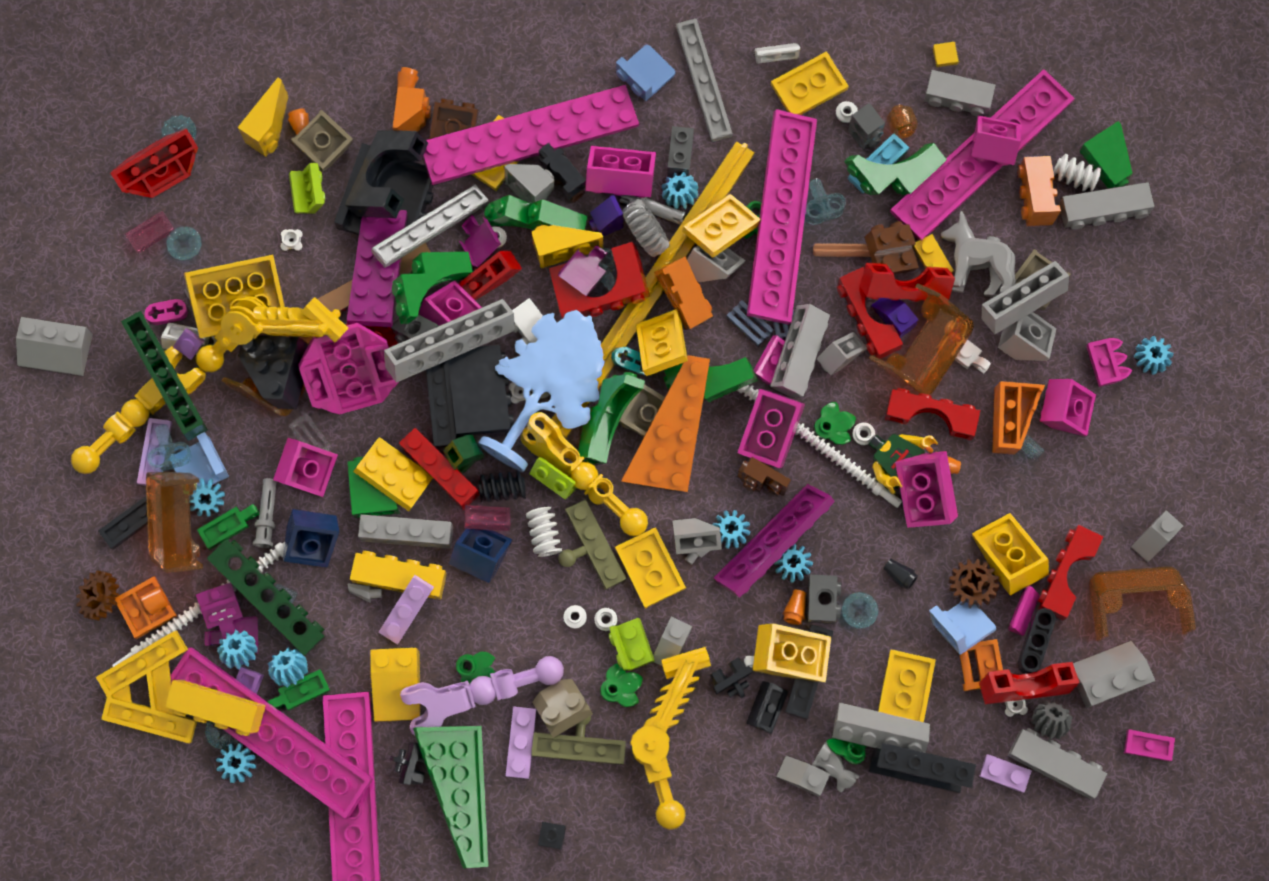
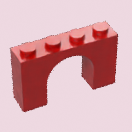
M633 242L611 248L617 268V281L612 290L601 297L585 296L558 276L566 263L549 268L562 319L567 312L575 310L579 311L584 317H597L602 315L603 311L609 309L619 310L625 304L631 302L632 304H638L645 301V298L650 297L639 252Z

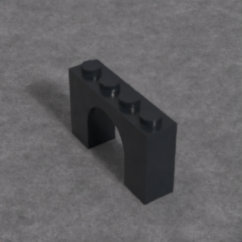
M377 130L345 206L358 217L397 218L404 199L392 188L379 187V182L386 170L398 162H421L428 142L417 131Z

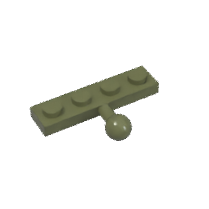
M586 499L566 508L565 512L582 546L573 551L569 549L561 551L558 556L559 563L563 567H571L575 564L577 558L587 554L605 590L626 581V577Z
M591 716L576 725L575 736L557 735L553 738L551 734L534 732L531 756L624 765L626 741L585 737L586 725L591 720Z

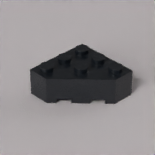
M257 336L256 339L253 338L249 343L241 345L238 357L263 399L278 409H297L304 383L299 370V363L309 344L299 336Z

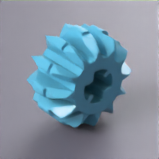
M674 172V178L666 177V183L662 184V197L666 200L667 205H674L675 209H678L679 206H683L686 209L687 203L694 205V198H698V184L694 182V178L691 175L686 177L684 172L680 176Z
M1152 336L1150 341L1147 338L1141 341L1142 344L1136 346L1138 352L1134 354V358L1140 360L1137 366L1144 365L1143 372L1146 373L1150 369L1152 375L1156 374L1158 370L1164 372L1166 366L1169 367L1172 363L1170 358L1173 357V353L1168 351L1171 348V344L1164 346V338L1157 342L1155 336ZM1152 352L1156 353V358L1152 357Z
M200 478V486L196 482H192L191 485L194 490L187 489L186 491L188 495L192 496L186 498V503H193L190 506L191 511L199 508L198 516L202 515L203 510H206L207 517L211 516L210 509L218 513L219 508L217 505L224 504V501L219 498L225 496L224 491H218L221 487L219 483L212 487L213 479L211 478L208 484H205L204 478ZM209 493V501L206 499L201 501V494L207 495Z
M736 510L733 511L732 516H729L728 511H724V518L717 515L716 520L719 523L712 524L720 528L721 544L726 541L725 548L727 549L730 547V542H733L735 548L739 547L738 540L745 544L746 539L744 536L750 535V531L745 529L750 526V523H742L745 515L742 514L737 518ZM730 525H734V530L737 529V531H733V534H729L728 529L725 530V528H729Z
M796 544L792 545L791 550L788 549L774 563L780 566L775 570L776 573L784 571L782 575L783 580L787 578V575H790V582L794 583L795 575L802 581L804 579L802 573L805 575L810 574V570L807 567L812 566L813 562L806 560L811 556L810 552L802 554L805 549L804 546H801L798 551L796 550ZM791 558H795V562H799L795 568L790 567L791 563L789 565L787 563L790 562Z
M235 629L233 635L226 633V639H220L221 646L217 648L221 662L230 669L235 666L236 669L240 670L243 664L249 667L248 661L255 660L256 656L254 653L258 652L254 637L249 636L245 630L239 633Z
M289 647L285 652L280 650L278 655H273V660L268 663L271 679L279 686L285 685L287 688L291 683L296 685L299 679L303 680L304 674L308 672L305 656L297 649L291 650Z
M238 743L236 750L232 744H229V752L224 749L220 751L224 758L216 759L217 762L223 763V765L217 767V771H224L221 776L223 779H227L230 776L231 783H235L237 778L240 782H244L243 774L251 777L252 773L248 769H256V765L250 763V761L256 759V756L249 755L251 750L248 747L243 750V744ZM233 759L241 760V764H238L239 768L231 765L232 762L234 763Z

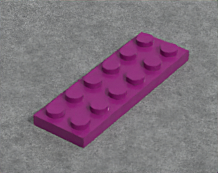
M400 210L397 218L362 217L347 314L348 325L359 323L362 326L392 327L396 303L395 295L392 293V282L399 277L402 258L384 268L371 250L374 246L406 227L407 210Z
M807 484L714 577V580L740 598L798 541V538L806 530L813 526L814 522L822 514L829 510L830 506L835 502L834 499L827 493Z

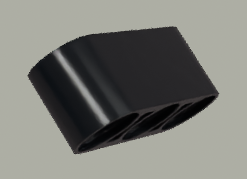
M1040 609L1031 619L1018 659V668L1024 674L1036 672L1042 666L1056 621L1055 614L1050 609ZM1039 615H1044L1048 618L1047 626L1040 624L1038 620ZM1032 636H1037L1041 639V647H1036L1032 644ZM1025 658L1033 659L1035 663L1033 669L1026 667L1024 663Z

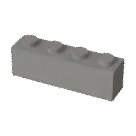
M1149 182L1064 196L1059 202L1064 228L1071 227L1073 230L1083 228L1086 224L1093 223V226L1103 225L1106 221L1110 220L1122 222L1127 220V217L1145 218L1154 208Z
M1056 261L1052 262L982 304L983 322L994 334L1000 332L1067 292L1069 275Z
M811 304L797 305L772 379L771 388L789 397L804 396L808 388L811 372L815 366L817 353L821 348L824 332L828 327L829 314Z
M361 515L358 537L362 542L451 549L453 525L452 522Z
M839 703L834 719L832 738L874 748L881 743L926 752L929 743L930 724Z
M1027 728V730L1019 731L1007 756L1090 800L1096 798L1107 775L1106 772L1102 771V766L1092 761L1087 763L1081 760L1082 756L1074 751L1069 750L1066 752L1060 749L1061 745L1053 740L1048 739V741L1039 738L1040 734L1032 729Z

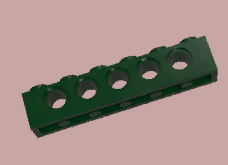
M142 311L122 320L121 323L186 439L190 441L197 437V435L208 431Z
M226 539L207 559L306 656L326 637L322 633L325 629L316 620L312 623L306 617L309 613L300 604L295 607L290 602L293 597L284 588L279 591L273 585L276 580L268 572L263 575L257 569L260 564L253 557L250 556L247 559L241 553L244 549L235 540L230 542ZM233 558L241 559L242 565L238 570L230 568V561ZM249 574L257 575L258 582L256 585H247L246 578ZM272 590L274 599L268 603L264 602L262 599L263 592ZM282 606L290 608V615L285 619L280 618L278 615V610ZM298 622H304L307 626L306 632L302 635L296 634L294 630Z

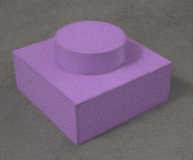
M186 328L173 348L192 360L205 340L199 338L197 334Z
M241 667L236 680L257 694L264 675L249 668Z

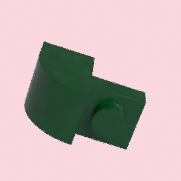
M473 435L452 440L443 450L454 470L457 469L461 474L465 473L475 462L482 460L484 457Z

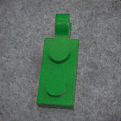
M254 504L241 512L236 506L197 530L206 547L211 550L226 539H230L247 529L249 526L246 521L259 516L260 512Z
M321 669L304 676L303 680L299 679L296 685L291 683L288 688L286 686L279 688L280 696L267 702L276 709H280L285 705L289 711L331 690Z

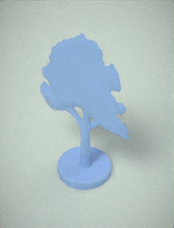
M577 310L567 312L564 318L557 323L554 319V313L542 316L531 330L538 340L527 345L522 339L517 340L515 351L520 356L513 359L505 357L499 360V364L495 366L498 374L504 375L518 387L524 388L523 394L526 402L502 444L483 436L478 445L488 454L517 471L524 472L528 463L512 451L511 448L534 413L542 409L555 412L564 428H576L587 424L591 418V409L589 407L583 408L581 405L584 402H596L599 399L597 388L599 383L597 378L602 375V368L605 363L601 341L597 338L592 317H584ZM532 389L533 394L530 396L529 391ZM544 392H548L551 395V400L548 402L537 403Z

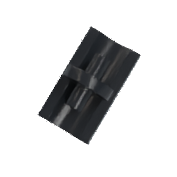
M738 657L728 663L734 675L726 678L721 668L710 674L714 684L713 690L716 695L733 685L734 688L727 691L729 697L731 698L736 694L741 699L745 697L743 690L750 685L747 680L741 684L738 682L752 674L753 671L749 665L746 667L745 663Z
M410 742L407 753L406 750L400 749L398 757L391 756L390 761L396 762L394 772H401L398 783L410 785V783L422 784L425 772L414 769L417 761L423 763L425 761L418 743Z

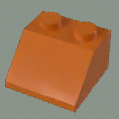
M398 87L393 130L418 132L426 126V119L431 117L429 97H426L424 89Z

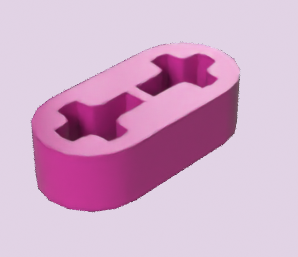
M179 299L153 303L145 310L146 319L153 325L181 321L188 315L187 305ZM177 305L183 309L179 311L178 315L175 312H168L175 310ZM157 309L158 312L162 314H158V318L154 319V317L150 315L154 314V310Z

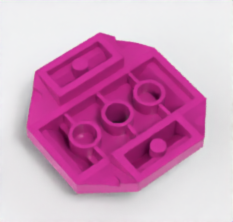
M359 323L347 325V331L335 343L327 335L312 337L299 363V370L312 407L322 408L340 415L382 403L393 387L395 388L399 383L394 381L385 368L384 350L389 348L386 339ZM347 365H351V366H352L351 368H348V369L344 368V367L347 366Z

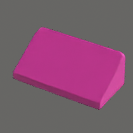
M1027 586L1023 590L1008 627L1009 631L1021 636L1025 635L1038 602L1039 594L1033 587Z

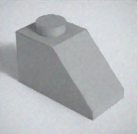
M852 332L832 342L819 355L817 360L826 372L833 375L862 354L867 347Z
M1166 510L1138 538L1131 548L1148 563L1177 534L1183 525Z
M696 518L673 521L676 554L722 549L719 527Z
M671 616L654 653V663L662 666L661 660L679 655L692 630V626Z
M786 756L776 777L819 797L830 774L808 763Z

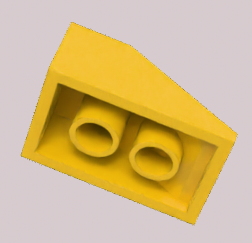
M280 78L275 80L238 126L245 143L265 157L269 153H273L278 147L288 100L287 91Z
M541 225L536 227L534 231H531L540 268L568 261L578 249L584 255H588L596 246L603 249V236L599 232L555 225Z
M1011 513L972 533L973 539L990 568L995 569V576L999 577L998 581L1010 596L1049 575L1048 558Z
M773 623L759 625L752 671L826 682L831 637Z
M417 648L370 650L374 721L413 720L421 716L420 704L407 705L400 697V693L404 688L420 683L419 650Z

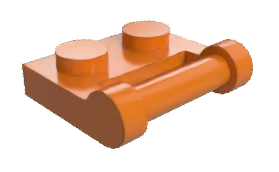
M997 639L978 642L960 655L965 682L963 684L964 692L980 689V681H973L968 651H975L980 681L988 672L1003 670Z

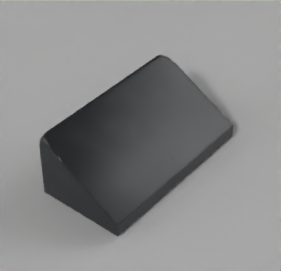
M762 681L746 724L772 734L788 691L771 682Z

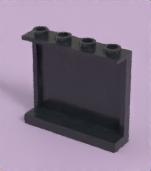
M364 143L360 147L334 221L337 229L356 235L360 233L362 217L355 215L345 206V203L370 149V145ZM402 161L388 168L379 182V187L392 188L404 199L400 210H407L406 227L427 214L425 210L427 205L432 203L434 196L432 189L434 185L431 183L426 166L411 161Z
M881 743L873 749L869 773L960 793L962 786L972 788L976 764Z

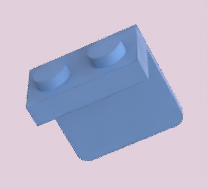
M645 45L628 61L621 57L616 62L617 76L631 86L632 91L637 96H641L645 101L675 76V70L650 45Z

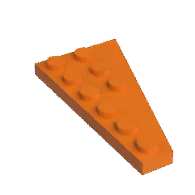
M687 355L688 361L683 362L621 480L622 482L688 492L710 359Z

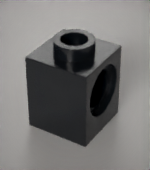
M542 822L538 845L562 850L566 826Z

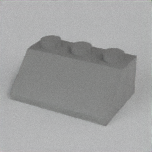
M21 317L16 336L17 365L83 376L93 334L87 327Z
M1132 641L1073 663L1079 680L1077 688L1086 708L1155 681L1146 658Z

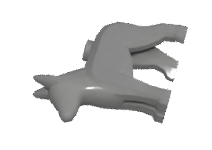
M961 211L959 222L941 233L942 239L956 244L954 252L956 271L952 291L964 292L970 270L989 268L991 283L989 288L985 290L984 296L995 297L999 290L1002 293L1016 284L1015 254L1007 244L1000 242V239L997 237L989 236L987 240L975 238L968 226L964 213Z

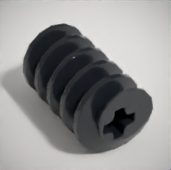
M519 471L516 472L515 478L508 472L505 479L501 472L498 473L497 479L490 473L488 480L481 474L479 479L481 502L483 496H485L487 502H491L492 495L496 501H500L501 495L508 501L510 494H512L514 500H517L519 493H521L523 499H526L525 478L521 476Z

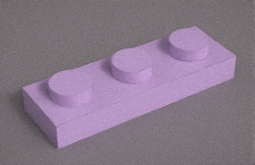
M149 418L137 479L138 485L159 487L161 485L172 428L171 421Z
M414 575L378 633L398 644L434 586Z
M513 707L506 777L529 779L536 709Z

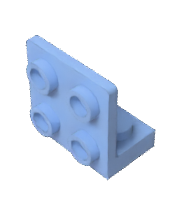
M205 432L197 435L198 443L169 458L185 492L187 489L194 490L191 485L192 482H196L200 486V478H204L205 484H208L211 478L213 479L212 485L229 477L210 437Z
M965 602L962 606L960 603L949 611L942 612L937 605L929 610L933 625L960 655L996 630V626L976 604H973L971 609L968 607V603Z

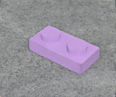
M987 754L979 777L1024 793L1032 770Z

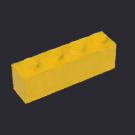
M363 551L362 554H355L350 580L352 583L370 585L403 593L413 576L416 575L434 586L428 598L441 600L447 573L445 570H442L440 565L429 564V567L421 566L419 561L407 559V562H401L394 556L385 555L384 558L376 557V553Z
M173 680L165 707L172 709V713L175 715L186 716V714L194 716L193 720L207 723L208 720L214 722V726L217 728L228 729V727L236 729L235 733L249 736L250 733L259 731L266 705L185 680Z

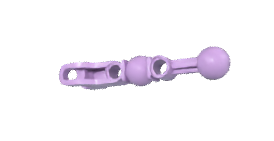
M545 656L538 661L535 668L513 674L511 669H503L490 674L491 678L478 676L472 680L470 685L468 681L442 688H435L431 684L421 682L404 688L400 693V697L407 705L421 704L426 707L424 714L413 719L410 724L411 733L415 735L413 728L441 727L446 717L475 708V703L488 705L493 702L496 696L498 700L513 697L518 693L517 687L537 681L545 685H554L562 678L564 667L557 658Z

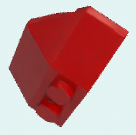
M186 128L167 135L137 152L110 173L122 192L153 198L190 176L198 146Z

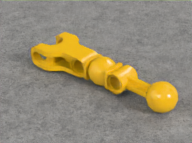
M171 346L165 353L175 369L177 363L182 359V353ZM194 368L186 374L177 373L188 394L193 393L206 378V373L200 368ZM152 378L134 395L136 399L129 400L123 405L121 414L117 411L115 415L105 422L103 428L106 432L90 447L81 446L73 452L71 463L75 471L82 474H90L96 471L100 464V455L115 441L121 444L128 440L136 431L134 427L144 425L150 413L153 415L166 404Z
M542 412L534 413L530 417L527 427L521 433L520 439L523 445L534 455L546 459L568 477L570 476L575 481L574 487L586 490L584 494H588L589 499L594 504L600 505L604 503L620 518V527L624 533L629 536H638L644 533L648 526V518L645 512L639 508L629 509L612 493L613 484L611 481L603 478L602 474L598 475V470L593 464L583 462L585 458L580 457L579 452L563 437L557 424ZM536 420L543 422V430L535 425ZM531 433L536 440H530L527 434ZM564 458H569L572 464L565 462ZM597 488L602 489L605 492V494H600L597 491Z

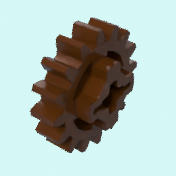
M967 559L965 566L960 562L958 564L959 570H952L953 576L949 579V583L952 585H950L949 590L950 592H955L953 595L954 600L961 599V606L967 602L970 609L973 604L981 608L982 602L989 605L990 598H996L995 591L999 589V585L996 583L999 577L993 576L994 568L987 569V562L980 565V561L977 559L975 564H972L970 559ZM964 573H966V577L962 578L961 581H959L960 577ZM971 577H972V580L974 581V583H975L976 585H978V586H977V590H976V587L974 586V584H973V583H970V582H971ZM989 586L987 592L982 595V590L987 589Z
M96 570L95 574L89 573V579H83L84 586H79L81 594H78L76 598H79L80 601L76 606L81 608L79 613L83 614L84 618L100 621V618H107V612H113L111 607L117 605L115 599L120 594L116 593V590L120 586L115 584L117 578L112 577L111 573Z

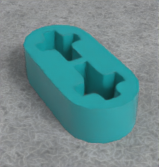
M618 347L612 352V362L616 366L636 374L645 375L643 369L640 370L641 366L635 364V360L641 361L640 352L628 347ZM625 352L624 356L630 358V361L623 360L620 362L621 358L618 357V354Z

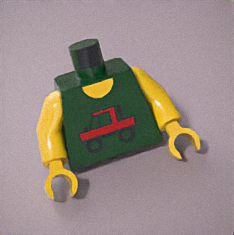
M892 434L887 441L875 435L868 445L877 451L873 456V470L877 481L888 488L891 494H894L893 487L896 489L898 487L902 488L898 479L895 462L924 454L925 451L923 449L932 453L934 450L930 445H937L938 442L930 435L923 438L904 434Z

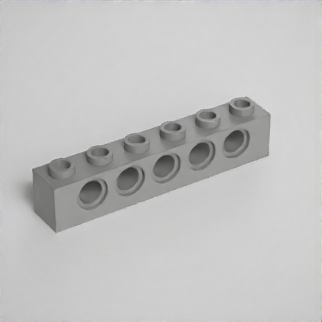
M501 299L385 349V368L397 383L513 332L514 313L506 302Z

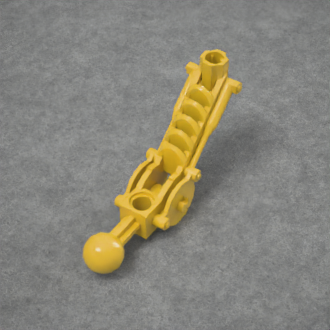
M247 296L240 298L231 307V310L223 316L221 330L214 337L217 342L214 345H205L200 348L196 355V363L201 370L213 373L222 367L224 362L223 354L227 350L232 352L238 344H247L253 338L256 339L260 333L271 336L322 337L327 335L335 343L347 331L348 327L338 319L341 315L339 310L329 311L315 297L301 309L297 307H266L258 298Z
M706 647L661 660L666 679H674L671 684L664 686L660 690V692H667V694L657 698L655 703L662 704L650 711V714L657 713V715L646 720L644 726L634 733L630 743L635 759L644 765L649 784L654 783L660 802L656 810V819L659 825L668 830L676 829L682 825L685 820V809L682 804L673 800L668 779L672 778L666 758L670 742L666 732L668 728L678 724L680 721L672 719L682 714L685 710L677 709L679 706L686 704L690 699L683 698V696L693 692L695 689L694 687L687 688L700 678L692 677L694 672L711 667Z

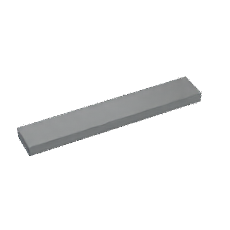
M697 19L677 23L676 29L711 141L714 142L732 137V130Z
M474 185L374 246L371 252L386 268L488 204L489 200Z

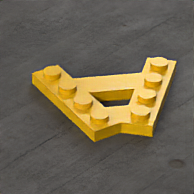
M177 630L96 677L107 696L101 720L185 743H192L197 721L192 718L175 715L172 713V709L165 707L172 684L169 661L188 651ZM147 675L151 707L133 703L131 700L130 684Z

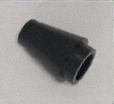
M890 559L883 568L901 589L904 587L909 590L918 578L914 569L893 559Z

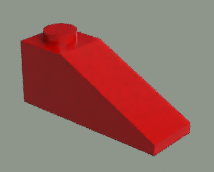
M499 251L461 281L459 285L476 301L507 282L522 270V267L511 251Z

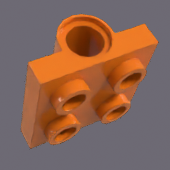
M155 576L115 599L135 639L177 617Z

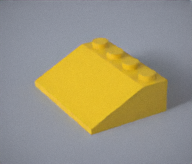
M273 255L184 273L199 338L216 335L221 330L223 316L231 310V307L240 298L252 296L261 300L266 307H285Z

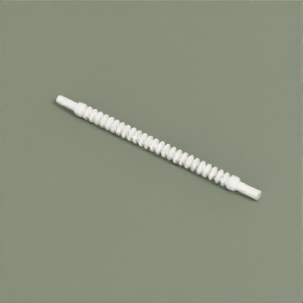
M747 385L737 390L740 393L744 392L745 397L749 396L750 401H756L759 392L758 389H753V385ZM798 423L795 435L800 434L801 439L805 438L806 443H811L810 446L814 445L816 450L820 449L821 454L825 453L826 458H831V462L836 461L837 466L841 465L842 470L845 468L847 470L846 473L850 472L852 474L851 477L856 476V480H861L862 485L866 484L867 489L871 488L872 493L876 496L881 495L896 508L899 507L902 500L891 494L885 486L876 481L875 477L871 478V474L867 475L865 473L866 470H860L861 466L856 467V463H851L850 458L846 459L845 454L840 455L839 450L835 451L834 446L831 448L830 443L826 444L824 442L825 439L820 440L818 435H814V431H809V427L804 428L803 423Z
M279 542L274 546V550H269V554L264 553L265 556L263 558L259 557L257 562L260 566L257 569L260 572H263L262 569L264 567L268 568V564L273 565L274 560L278 561V557H283L285 542ZM249 574V575L247 576L246 580H247V579L252 580V576H253V575L257 576V575H256V574ZM194 603L195 606L193 608L190 606L189 611L184 610V614H179L178 619L173 618L172 623L167 622L168 626H162L161 631L156 630L157 633L155 635L152 633L151 638L146 637L145 642H140L141 645L132 647L130 653L112 666L114 667L171 632L177 629L182 630L183 625L187 626L188 621L193 622L194 617L198 618V614H202L199 603Z

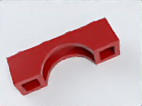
M866 263L860 288L870 299L889 298L895 301L909 299L914 302L920 300H929L934 303H939L940 301L949 302L955 277L948 268L927 267L918 277L909 281H900L895 279L893 272L887 264Z
M864 267L840 277L836 288L840 297H845L848 303L846 306L847 311L851 317H855L858 323L856 327L860 336H865L868 342L866 347L871 356L874 355L879 360L901 350L903 342L894 325L880 324L874 321L867 313L865 308L867 296L860 288Z
M903 388L892 390L884 420L906 425L917 414L932 413L945 421L950 436L971 441L974 438L981 411L975 409V406L969 404L956 405L948 399H940L939 401L931 399L932 397L928 394H911L909 390Z
M416 428L399 442L402 450L417 465L421 466L463 511L480 495L478 490L457 469L454 470L450 462Z
M1080 525L1075 527L1074 530H1069L1065 538L1068 544L1065 550L1061 549L1056 558V561L1059 562L1056 570L1052 569L1046 580L1049 582L1047 590L1043 589L1037 601L1040 602L1039 610L1044 608L1050 609L1055 614V617L1062 621L1068 617L1076 599L1067 583L1068 570L1072 563L1076 561L1094 558L1104 536Z
M1073 662L1051 664L1042 670L1022 675L1012 674L1010 669L991 671L979 682L985 704L1069 694L1079 684Z

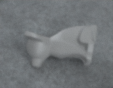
M825 742L812 764L814 767H822L830 776L837 779V790L839 792L853 786L856 779L860 777L858 774L844 768L840 755L833 753L829 749L827 742Z

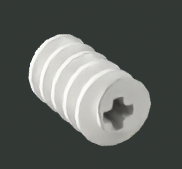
M1065 154L1062 158L1058 159L1053 173L1054 176L1058 174V181L1067 177V185L1075 181L1074 188L1083 184V192L1088 188H1091L1090 192H1093L1100 177V168L1092 172V165L1089 164L1084 169V161L1076 165V158L1073 157L1068 162V154Z
M551 507L537 508L526 514L528 519H532L528 522V527L533 528L530 531V536L535 538L531 542L533 545H537L533 552L539 554L538 557L551 556L562 551V548H555V545L560 543V540L553 539V536L559 533L558 531L551 530L552 527L557 525L556 522H550L549 520L555 517V513H548Z

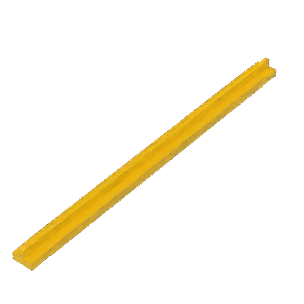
M738 142L734 144L670 240L669 248L660 255L646 276L650 297L645 298V301L638 304L628 303L602 342L601 348L605 363L602 368V375L597 378L599 383L598 390L602 385L603 379L607 378L615 366L611 358L612 352L618 347H627L637 333L636 324L645 321L664 292L654 272L676 259L688 256L696 243L682 232L683 226L729 194L755 152L747 148V144L741 145ZM584 402L581 406L587 408L590 402ZM555 413L551 420L557 424L563 437L567 438L573 428H564Z

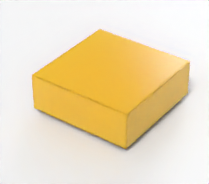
M955 42L933 45L936 67L958 64Z

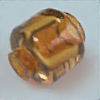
M901 104L896 105L887 115V122L892 134L897 135L899 138H908L915 133L918 121L911 107Z

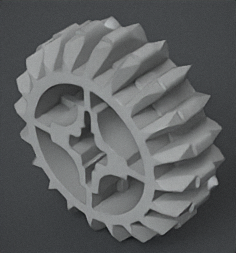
M637 199L623 209V217L637 241L649 255L655 257L669 248V241L663 228L644 202Z

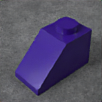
M614 195L590 212L591 220L588 223L592 232L602 233V236H606L623 228V213Z
M880 298L871 305L886 325H894L900 338L915 328L919 319L906 303L900 299L895 301L889 298Z

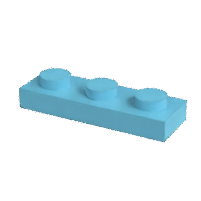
M892 134L867 160L878 164H895L909 151V147L897 135ZM849 175L848 180L864 193L858 179Z

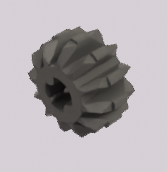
M1044 700L1033 711L1031 723L1035 725L1034 730L1041 732V736L1047 735L1050 740L1053 737L1059 740L1069 732L1073 717L1069 715L1068 709L1062 708V704L1057 705L1054 701L1049 703Z

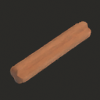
M814 244L813 246L814 256L870 257L867 244Z

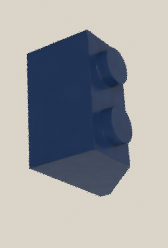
M292 509L286 528L283 561L328 568L340 532L337 516Z
M472 521L455 543L449 564L490 583L497 573L513 539Z

